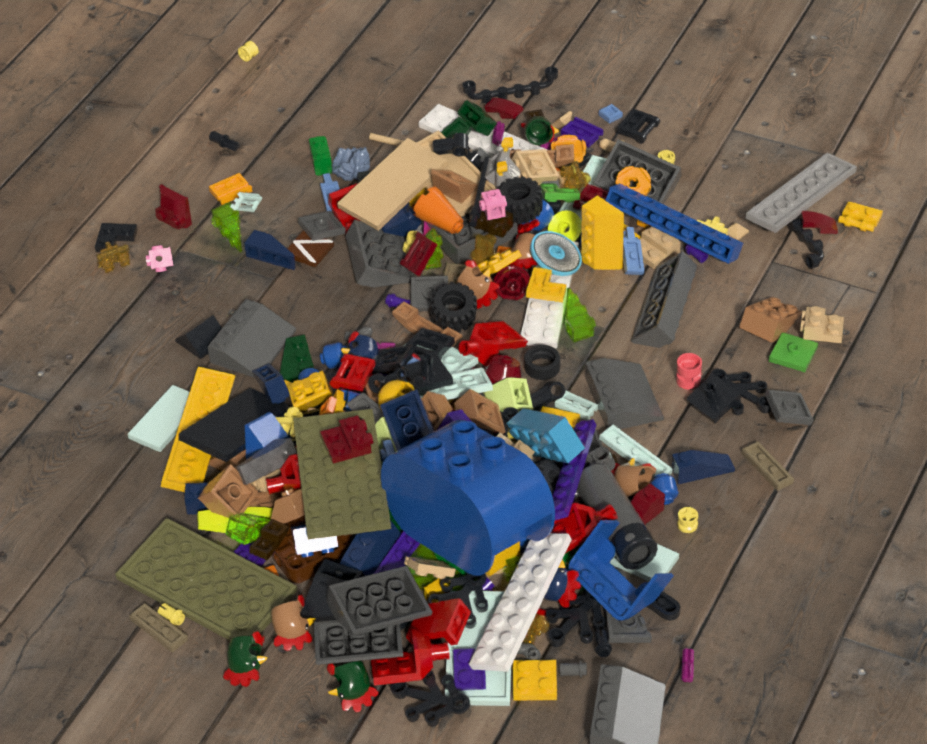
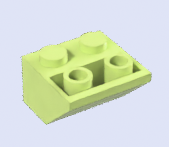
M506 378L493 384L492 391L483 392L484 397L497 403L502 412L509 407L516 408L518 412L522 409L533 410L526 379Z

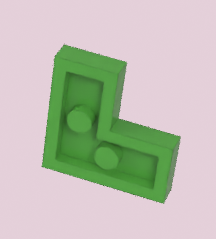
M554 183L540 184L542 196L548 202H556L557 200L574 202V200H580V192L576 188H559Z

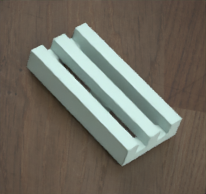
M239 192L237 194L239 198L234 199L236 204H231L230 207L237 211L254 212L263 197L259 194Z
M566 390L564 396L555 401V407L563 411L580 414V418L586 421L590 420V416H593L594 411L598 410V404Z

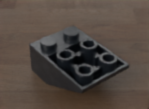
M325 559L315 574L300 616L304 619L316 618L315 622L336 620L327 604L329 586L363 577V571Z

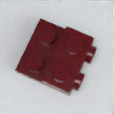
M358 415L339 420L338 427L320 431L321 439L333 464L372 453L371 445L374 444L371 432L366 433V422L364 419L360 420Z

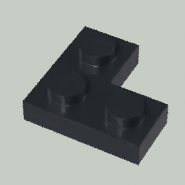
M102 223L95 244V252L113 253L117 241L134 242L138 230L137 224Z

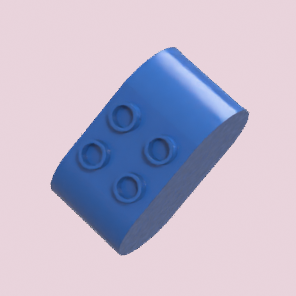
M465 420L453 421L389 455L382 464V488L386 491L388 508L400 528L417 542L471 575L480 576L488 572L493 565L495 555L524 538L540 541L549 536L553 530L555 522L554 501L550 488L539 468L526 454L505 443L504 439L494 437L478 428L474 422Z

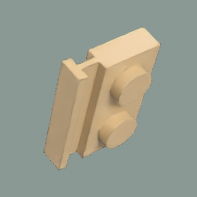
M405 557L404 565H408V567L415 570V574L420 576H427V573L433 574L436 578L444 579L446 576L454 577L456 570L447 564H443L444 562Z

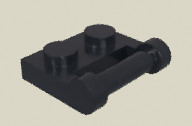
M633 108L617 127V133L633 138L639 144H643L648 134L654 127L660 124V119ZM645 122H648L649 124L645 127V129L642 132H639V129L645 124Z
M421 328L405 346L414 345L415 354H424L425 356V353H431L433 357L438 356L442 360L443 355L455 344V339L449 335Z

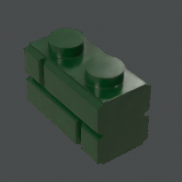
M468 100L464 101L457 113L474 130L486 136L490 135L497 124L481 107Z

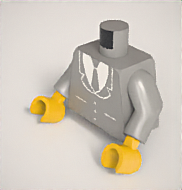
M505 137L501 143L503 149L489 158L485 178L496 188L509 178L520 177L519 168L510 159V149L508 148L513 147L512 137Z

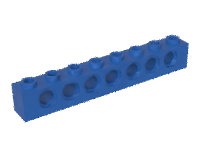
M619 183L610 187L606 202L620 211L728 264L738 259L743 246L742 242Z

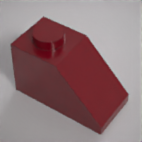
M650 483L635 494L631 503L645 525L664 511L665 494Z

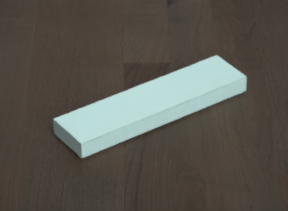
M612 424L600 434L599 439L627 461L634 458L635 466L651 463L656 468V473L652 475V479L658 474H672L673 469L615 425Z

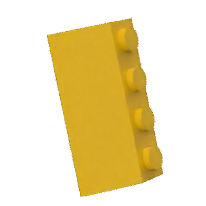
M599 196L582 205V261L593 269L620 270L623 268L624 213Z

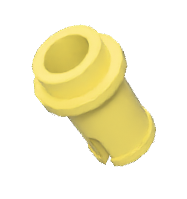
M167 603L161 604L165 608L159 607L158 613L168 619L173 625H181L184 622L185 615L182 610H176Z

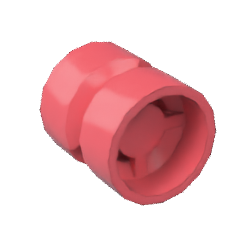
M685 353L678 357L676 382L679 387L690 390L700 385L702 360L698 355Z

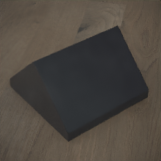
M214 315L187 330L176 338L175 341L196 357L202 359L209 354L208 346L221 331L222 327Z

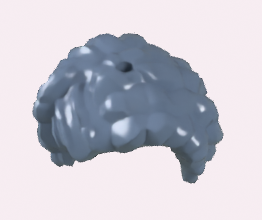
M339 148L337 156L333 160L332 173L344 181L358 180V172L368 171L370 168V157L367 148H352V150L349 148L346 150Z

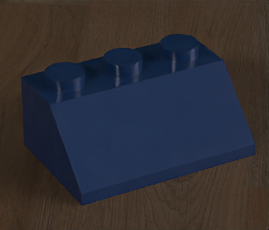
M408 202L381 229L384 233L407 237L408 232L416 230L422 222L414 216L416 212L413 211L410 202Z
M417 389L380 405L397 451L435 431Z
M392 522L391 529L357 533L340 564L363 571V577L372 575L402 533Z

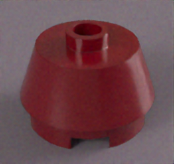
M507 265L499 270L494 278V282L500 285V288L496 290L500 297L516 301L526 295L530 276L523 268L516 265Z
M507 355L494 356L484 370L492 385L506 378H521L519 361Z

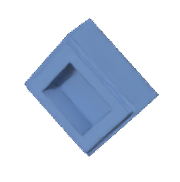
M611 104L599 110V116L610 124L623 117V112Z

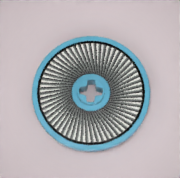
M543 231L536 234L531 241L530 251L534 260L542 268L552 269V274L569 276L576 273L582 263L581 253L577 246L564 235L552 231Z

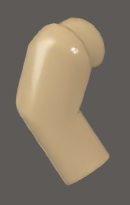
M602 139L599 141V147L610 153L616 142Z

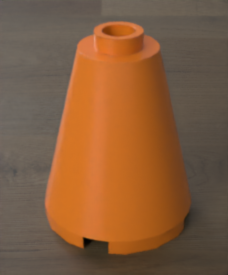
M429 188V193L426 196L422 194L413 209L416 212L414 216L451 234L459 233L464 226L462 217L439 188Z

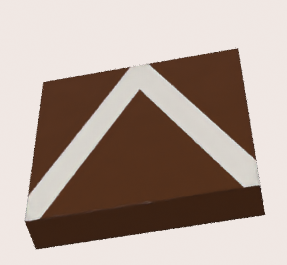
M302 231L287 249L294 254L295 261L316 268L334 247V241L326 238L312 241L306 232Z

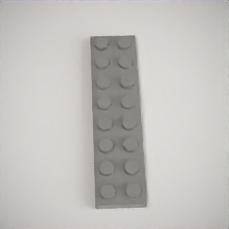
M826 153L746 212V219L776 233L799 216L802 211L807 210L856 172L857 166Z

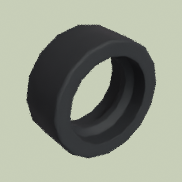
M537 345L528 349L524 357L526 374L536 380H548L555 377L560 371L559 352L554 347L548 345ZM543 358L551 360L553 363L543 367L536 366L532 362Z

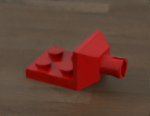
M504 321L476 323L469 340L460 342L459 352L463 356L473 355L478 357V361L487 367L491 359L498 355L500 350L526 347L528 340Z
M298 454L288 457L280 469L281 476L266 479L269 495L276 492H284L291 488L293 491L301 489Z
M573 503L569 516L556 520L551 533L570 535L572 540L565 552L567 553L584 543L600 520H616L618 516L611 504L596 511L592 507Z
M416 629L411 630L413 653L403 652V657L371 660L374 686L422 680L433 668V661L450 660L448 642L430 644V638Z

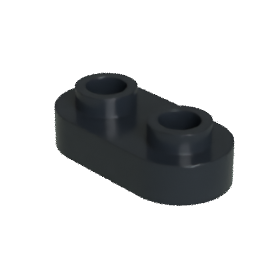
M663 591L655 602L647 606V608L665 620H675L680 615L681 607L679 602Z

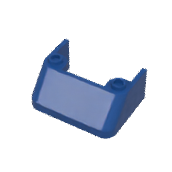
M600 520L571 559L569 571H578L577 581L615 619L628 620L653 603L674 575L672 573L655 574L649 582L642 583L636 589L610 563L615 555V547L608 538L619 525V522L617 520Z

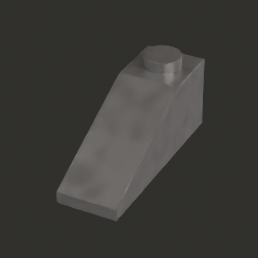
M292 439L273 440L237 466L243 484L247 485L281 468L290 455L297 454Z

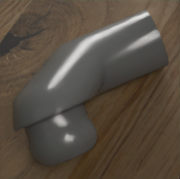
M363 327L357 331L359 335L371 337L373 333L370 327ZM346 331L345 340H348L353 332Z
M522 643L517 653L523 654L528 660H539L541 656L540 651L531 643Z

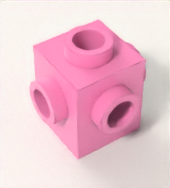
M500 190L482 192L479 207L481 211H484L487 220L505 217V206H507L505 196L501 195Z
M154 246L151 251H148L149 255H146L147 266H151L152 270L155 269L156 272L167 271L166 267L173 266L170 247ZM161 256L163 259L157 262L156 257Z

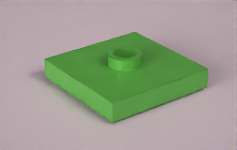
M782 332L769 356V362L806 372L818 348V343Z

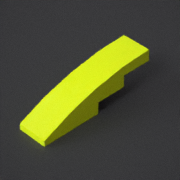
M247 507L241 518L237 521L213 513L210 510L198 511V530L238 535L240 529L260 532L261 527H264L271 520L273 508Z

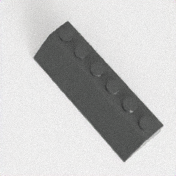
M683 251L656 266L631 339L632 343L660 348L674 341L697 265Z

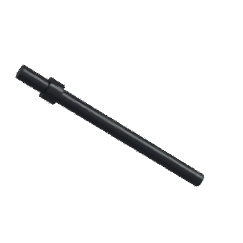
M489 157L484 158L474 204L470 209L469 225L471 227L476 226L477 220L481 215L479 201L481 200V193L485 189L487 180L485 174Z

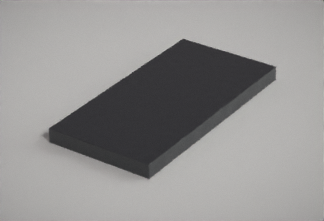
M249 388L180 432L178 440L222 461L228 462L246 449V424L268 412L272 413L275 417H284L287 410L293 406L284 402L272 404L265 394Z

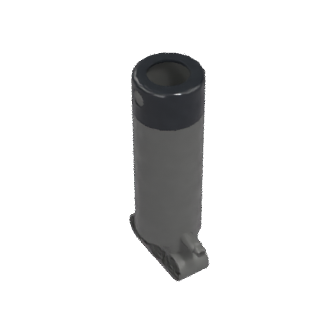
M599 447L587 455L574 499L579 496L584 505L592 507L596 511L603 509L608 504L613 506L618 516L616 520L619 522V525L608 539L615 547V556L624 568L630 570L639 569L654 559L658 550L657 543L611 472L616 464L607 447Z

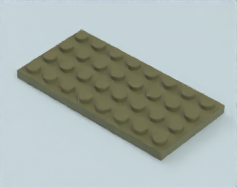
M373 409L293 418L308 540L391 529L386 491L382 488L381 484L382 465ZM358 415L360 420L364 419L366 422V433L371 432L374 441V444L371 445L372 453L333 464L321 439L320 431L338 427L339 420Z
M168 518L160 524L115 573L117 580L161 604L167 603L176 610H182L185 617L229 641L238 636H251L256 631L261 634L272 621L271 610L278 605L287 603L298 591L296 585Z

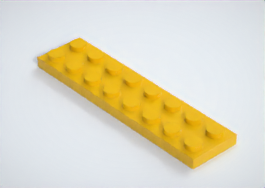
M202 367L197 368L164 471L161 487L185 492L187 483H204L212 455L179 441V433L229 401L235 375Z

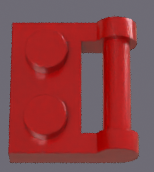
M344 354L336 375L330 381V386L335 389L342 387L363 392L375 367V360ZM352 365L347 377L343 378L348 366Z

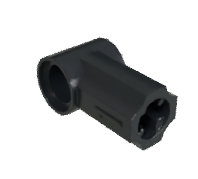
M456 133L453 138L433 140V152L438 155L453 153L458 157L465 156L468 153L469 137L465 133Z
M549 381L542 388L530 394L533 410L537 411L555 399L562 398L565 394V386L561 382ZM553 385L557 387V392L555 395L551 393V388Z

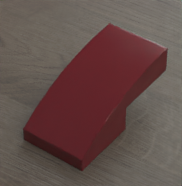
M492 98L484 106L486 112L499 113L502 119H515L524 110L519 104L502 98Z
M801 212L802 227L818 228L819 234L838 233L835 219L817 212Z

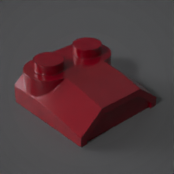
M161 184L159 186L160 206L155 209L156 218L172 228H188L192 225L188 197Z

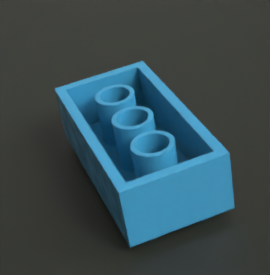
M522 409L506 423L510 428V434L517 441L521 440L534 450L533 456L569 463L585 449L564 416Z

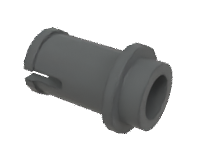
M582 660L579 663H560L561 677L580 676V678H583V676L587 675V663L582 662Z

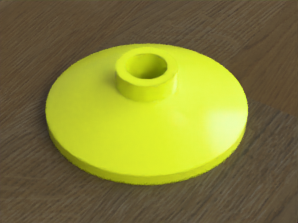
M561 211L553 216L552 221L548 225V231L562 234L575 242L581 235L582 221L572 211ZM569 227V231L565 233V229Z

